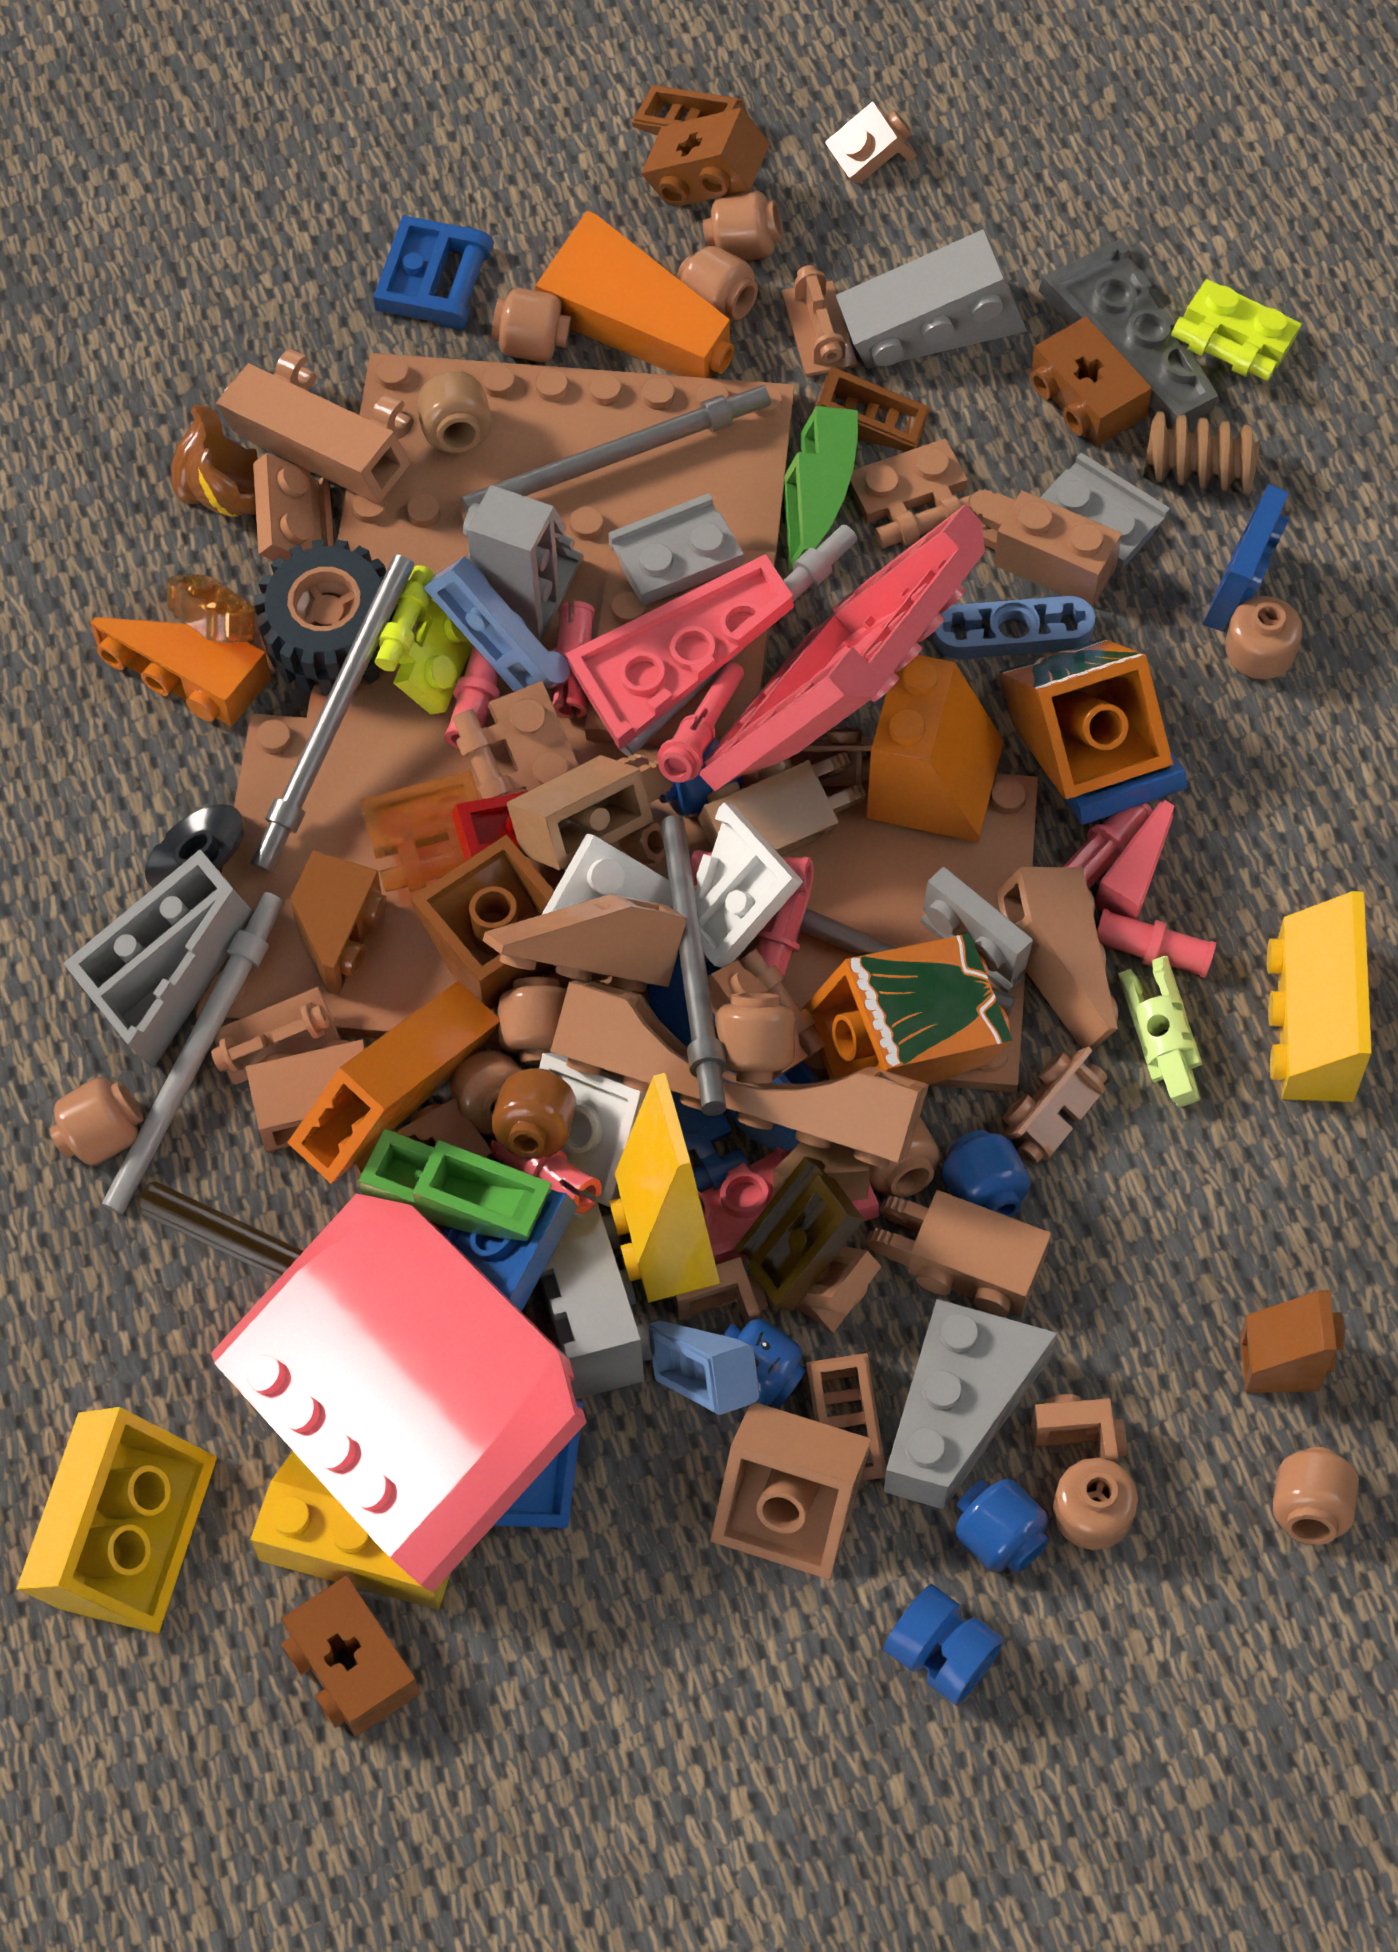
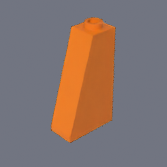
M586 211L535 285L536 291L552 293L559 297L562 304V315L571 316V330L675 375L711 378L715 372L723 374L733 357L734 344L730 343V319L597 214Z
M456 981L343 1064L287 1143L329 1183H334L376 1146L384 1129L394 1130L451 1079L456 1068L467 1057L478 1053L498 1026L500 1019L462 983Z

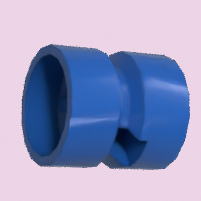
M931 1583L915 1598L901 1616L886 1640L883 1650L912 1673L922 1669L927 1671V1684L958 1706L992 1665L1003 1647L1005 1638L976 1616L967 1620L961 1618V1605Z

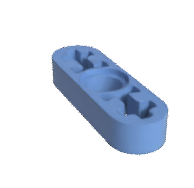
M1076 596L953 605L941 614L944 621L934 631L933 640L939 652L953 659L1064 651L1090 641L1094 630L1095 613L1087 601ZM1072 615L1074 623H1078L1077 630L1067 631L1065 624L1061 623L1062 616ZM1039 616H1045L1044 626H1047L1046 634H1039ZM1016 619L1024 622L1028 626L1029 632L1024 637L1013 639L1004 636L998 627L1006 620ZM982 621H990L989 639H983L984 629H982ZM953 624H962L963 630L967 632L966 639L956 640L955 634L951 632Z

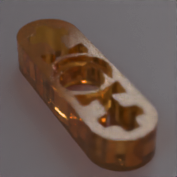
M198 574L175 575L167 579V608L204 638L223 643H239L254 639L255 608L217 579Z

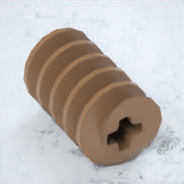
M1158 411L1151 424L1143 475L1149 465H1154L1157 482H1163L1170 469L1175 468L1178 484L1184 486L1192 472L1195 471L1198 474L1200 488L1202 489L1207 488L1214 475H1219L1222 492H1228L1235 479L1241 478L1243 493L1249 496L1252 491L1260 438L1258 442L1254 441L1252 427L1248 424H1244L1236 439L1232 438L1231 427L1228 421H1222L1215 435H1211L1208 420L1202 417L1193 432H1189L1186 416L1179 414L1172 428L1169 429L1166 425L1164 412Z

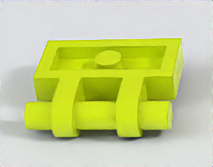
M1206 279L1188 305L1184 317L1180 316L1177 320L1171 336L1189 344L1188 350L1203 357L1205 353H1208L1233 365L1231 369L1233 372L1244 377L1251 373L1265 381H1269L1275 368L1279 367L1297 337L1302 323L1285 316L1276 309L1268 308L1246 298L1227 286H1222Z
M416 565L397 602L398 607L392 621L386 623L379 636L378 645L380 650L375 659V664L385 671H395L398 663H400L401 665L393 684L431 715L446 712L457 680L460 679L473 644L424 590L423 587L435 576L434 572L428 567ZM417 621L418 624L415 629V632L413 633L412 629L414 627L415 622Z

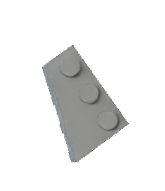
M984 229L836 295L853 344L867 369L890 366L908 359L1027 332L1008 281Z
M490 484L481 503H473L465 517L463 535L468 537L469 553L467 559L486 576L492 588L512 611L524 620L527 628L541 643L584 556L580 551L573 549L574 539L564 535L566 526L554 506Z
M199 850L63 964L124 1041L154 1068L210 985L212 979L228 958L227 950L238 930H245L254 911L207 856Z
M595 1196L588 1197L596 1202L593 1208L583 1214L574 1213L539 1278L558 1348L571 1362L575 1377L571 1381L575 1400L643 1382V1362L652 1360L645 1327L643 1324L636 1325L630 1305L636 1304L632 1281L629 1280L627 1269H618L613 1251L620 1249V1242L612 1214L601 1216Z
M936 1299L886 1468L884 1492L945 1509L987 1450L992 1439L1016 1409L1038 1374L1042 1372L1052 1358L1057 1332Z

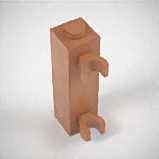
M288 349L281 355L274 375L248 363L235 380L226 387L216 404L233 432L253 444L377 504L382 501L411 464L398 440L409 432L414 423L411 417L400 413L405 406L402 400L387 393L384 394L377 401L371 419H366L309 392L308 390L315 383L317 375L315 372L303 367L308 359L305 355L295 350Z

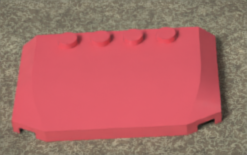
M965 504L839 601L832 609L835 613L812 629L800 641L706 757L704 763L707 766L700 771L699 775L714 791L742 775L780 763L799 753L870 700L875 702L897 683L899 677L895 672L900 671L919 654L922 647L918 643L926 639L942 624L944 618L941 614L952 607L964 595L966 590L961 583L986 552L981 520Z
M357 1193L211 1353L216 1366L388 1557L418 1584L431 1592L436 1590L586 1424L584 1412L576 1405L571 1381L575 1377L570 1360L422 1212L409 1204Z

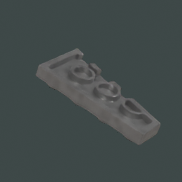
M1123 238L1044 275L1038 291L1070 324L1085 316L1088 317L1152 387L1149 406L1156 413L1158 411L1164 412L1166 424L1170 428H1172L1179 414L1185 415L1187 423L1214 409L1218 394L1193 353L1188 350V345L1180 344L1176 338L1171 336L1175 323L1165 308L1159 310L1149 293L1151 284L1142 270L1136 271L1128 259L1130 249Z

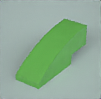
M816 406L801 432L802 452L797 453L784 475L783 493L788 575L794 571L793 563L809 548L817 549L845 499L854 469L858 443V410Z
M387 1129L383 1130L358 1180L362 1195L412 1205L422 1212L433 1224L470 1233L523 1241L528 1240L552 1189L551 1182L438 1140L435 1147Z

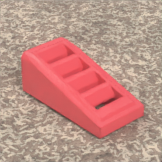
M1166 800L1158 804L1102 878L1094 902L1096 908L1101 911L1107 909L1109 912L1138 920L1173 819L1175 807L1173 804Z

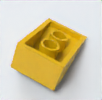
M666 1073L654 1075L615 1171L620 1198L609 1200L618 1236L628 1233L631 1235L632 1243L620 1245L629 1280L634 1281L642 1278L648 1303L720 1284L690 1158Z

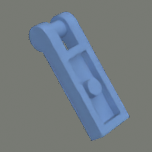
M466 556L436 574L423 587L514 692L540 681H543L547 690L560 685L568 679L570 667L566 658L559 652H548L527 628L524 620L512 611L489 584L486 576L475 568Z

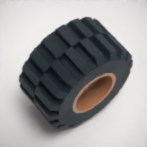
M324 539L312 541L313 548L303 551L301 545L289 549L291 557L286 561L278 557L271 564L273 575L263 574L258 584L261 594L255 595L254 601L257 613L255 618L273 667H278L281 677L288 683L297 679L299 689L311 693L314 684L320 685L322 695H329L386 573L385 565L379 558L372 560L369 550L359 545L354 551H350L348 541L337 539L334 546H326ZM396 604V606H395V608H394V611H393V613H392V615H391V617H390V619H389L388 622H391V621H392L393 616H394V614H395V611H396V609H397V607H398V604ZM377 645L362 679L365 678L369 685L379 678L378 666L375 664V659L380 650L379 645Z

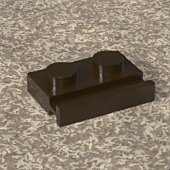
M806 1156L735 1247L739 1254L746 1255L749 1259L748 1267L774 1305L794 1311L864 1221L863 1216L834 1178L828 1177L824 1172L826 1167L821 1160Z

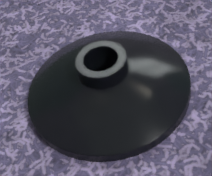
M219 804L198 810L178 822L166 833L165 839L154 847L145 867V878L148 884L154 888L199 850L222 873L223 866L236 852L245 832L243 816L235 807Z

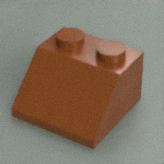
M507 835L410 898L413 908L451 974L490 1010L498 1005V999L503 992L512 989L513 980L540 977L556 966L537 962L535 970H526L506 965L499 961L501 954L483 941L484 934L487 931L542 915L554 893L552 887Z

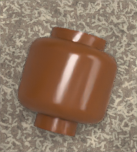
M536 1068L517 1071L505 1080L499 1091L492 1115V1131L497 1141L515 1155L523 1158L551 1157L561 1151L569 1139L576 1114V1096L571 1086L565 1080L547 1069Z

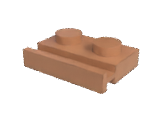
M265 453L253 463L258 555L273 561L278 557L286 561L291 557L289 549L301 545L304 551L313 548L312 541L324 539L326 546H334L330 481L323 477L316 480L310 477L309 470L269 453Z

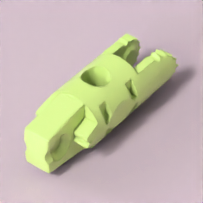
M1162 956L1152 960L1153 974L1162 996L1145 1001L1142 995L1141 983L1131 969L1118 973L1151 1079L1154 1083L1164 1080L1172 1101L1178 1107H1183L1201 1100L1192 1069L1201 1066L1202 1061L1189 1026L1168 956ZM1169 1029L1166 1034L1158 1037L1163 1030Z

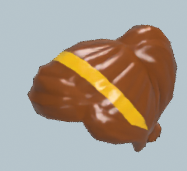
M193 405L191 413L194 417V422L177 444L171 463L172 488L177 498L181 502L188 504L202 503L208 509L222 516L256 515L253 463L258 460L257 450L254 448L245 449L242 445L223 437L222 424L216 411L208 406Z

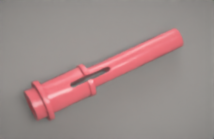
M728 662L723 666L695 714L686 716L681 721L673 739L667 740L661 745L657 754V760L661 773L668 780L681 783L692 780L699 775L703 766L702 756L715 738L714 725L743 679L744 670L739 664Z

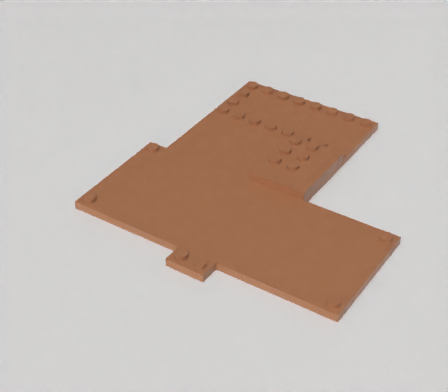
M370 353L359 415L370 420L377 401L386 393L402 400L405 406L400 413L411 417L414 423L409 432L398 440L411 464L379 504L346 489L338 540L348 541L350 551H354L359 545L369 550L371 559L379 558L385 565L386 571L394 554H399L412 560L415 563L414 566L422 565L428 567L436 575L462 557H468V537L463 535V525L467 514L463 507L461 496L699 409L700 403L721 394L726 399L764 385L768 391L771 405L733 419L732 426L713 433L709 429H705L526 496L555 507L566 526L564 535L574 539L573 549L580 551L584 556L560 604L569 601L571 604L570 613L574 614V601L586 602L594 607L595 616L593 617L591 638L593 640L716 579L713 578L642 607L619 564V558L615 551L612 552L609 546L608 533L707 493H710L713 498V505L717 512H721L743 551L744 564L766 554L776 569L784 495V475L786 474L795 384ZM445 372H463L472 375L478 380L486 393L492 417L490 432L485 440L474 449L462 453L440 451L428 443L421 429L417 411L418 394L423 385L434 376ZM558 609L541 641V644L548 652L557 647ZM417 621L415 622L414 627L412 629L413 633L415 632V629L417 627ZM769 628L731 661L743 668L744 676L714 725L715 738L719 741L763 688ZM471 649L460 678L465 676L473 649ZM398 663L395 671H385L378 667L379 678L370 685L365 678L361 679L358 690L354 694L301 808L306 812L297 833L289 834L272 873L251 864L252 858L269 824L265 817L274 798H281L329 695H322L320 685L314 684L310 695L307 718L251 713L234 807L245 820V832L236 852L223 866L222 875L253 911H255L264 892L276 895L285 904L265 941L269 945L265 956L258 968H251L222 1025L230 1024L319 987L339 1035L380 1038L457 981L448 969L410 900L411 897L465 862L451 812L458 803L481 799L476 789L481 784L469 756L463 757L460 749L451 746L444 738L457 702L454 694L446 712L430 715L393 684L400 668V663ZM719 673L653 735L636 754L647 756L650 762L658 761L657 754L661 745L667 740L673 739L681 721L686 716L695 714ZM499 676L496 687L500 692V698L514 691ZM549 688L546 691L551 702H553L554 688ZM588 697V710L585 716L577 718L575 715L576 707L574 706L572 708V718L558 716L579 766L599 755L614 760H619L623 757L628 758L617 747ZM490 710L484 728L495 724ZM504 742L490 748L502 776L516 771ZM758 771L743 775L742 789L758 782ZM996 773L979 843L867 819V797L858 804L835 813L839 823L830 835L781 857H811L814 876L807 909L899 948L938 940L939 938L922 925L920 920L926 914L922 909L928 880L943 866L999 912L996 891L1020 866L1032 867L1038 777ZM862 781V785L864 784L868 793L869 781ZM822 786L827 798L849 787ZM657 799L649 804L653 822L658 823L660 827L664 818L672 815L679 816L674 812L669 803L663 804ZM698 816L691 818L682 817L685 822L690 861L695 850L713 852L698 820ZM312 850L378 870L381 893L387 897L386 909L380 925L376 929L370 927L362 943L365 945V954L360 970L354 978L347 976L339 995L327 991L297 930L290 899ZM665 856L651 870L669 880ZM526 857L555 891L566 870L564 868L558 870ZM799 930L796 943L800 945V949L798 952L792 951L784 976L785 981L782 982V985L802 1011L805 1004L843 961L848 958L858 957V955ZM754 938L748 944L742 958L757 948L759 940ZM230 955L198 1001L197 1020L229 961ZM556 966L540 976L558 979L559 987L567 990L569 982L573 981L572 978L556 973ZM1025 969L1021 972L1024 976L1023 981L1009 993L1016 997L1008 1017L1010 1035L1013 1041L989 1064L934 1083L931 1086L1017 1093ZM989 980L991 987L1001 990ZM647 983L645 992H633L642 994V996L650 1006L648 990L649 983ZM497 1005L491 1011L498 1017ZM498 1026L482 1047L502 1049L498 1042ZM819 1052L804 1060L815 1076L829 1077ZM618 1073L612 1074L622 1079L624 1078V1075Z

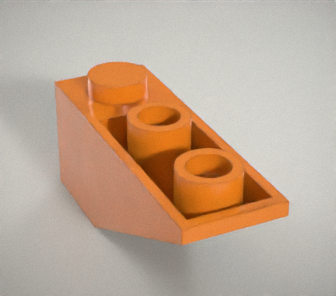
M95 617L90 622L97 644L96 650L103 661L114 669L123 670L127 666L141 674L144 683L159 695L168 696L172 692L186 700L188 708L206 722H213L217 718L232 727L272 679L266 652L221 626Z

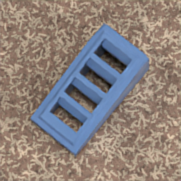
M659 1320L649 1324L650 1328L648 1330L656 1381L718 1415L751 1405L759 1399L754 1349L751 1345L735 1338Z

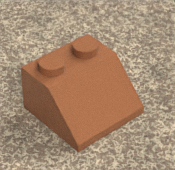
M757 1402L749 1405L731 1444L710 1542L830 1580L860 1488L872 1439Z

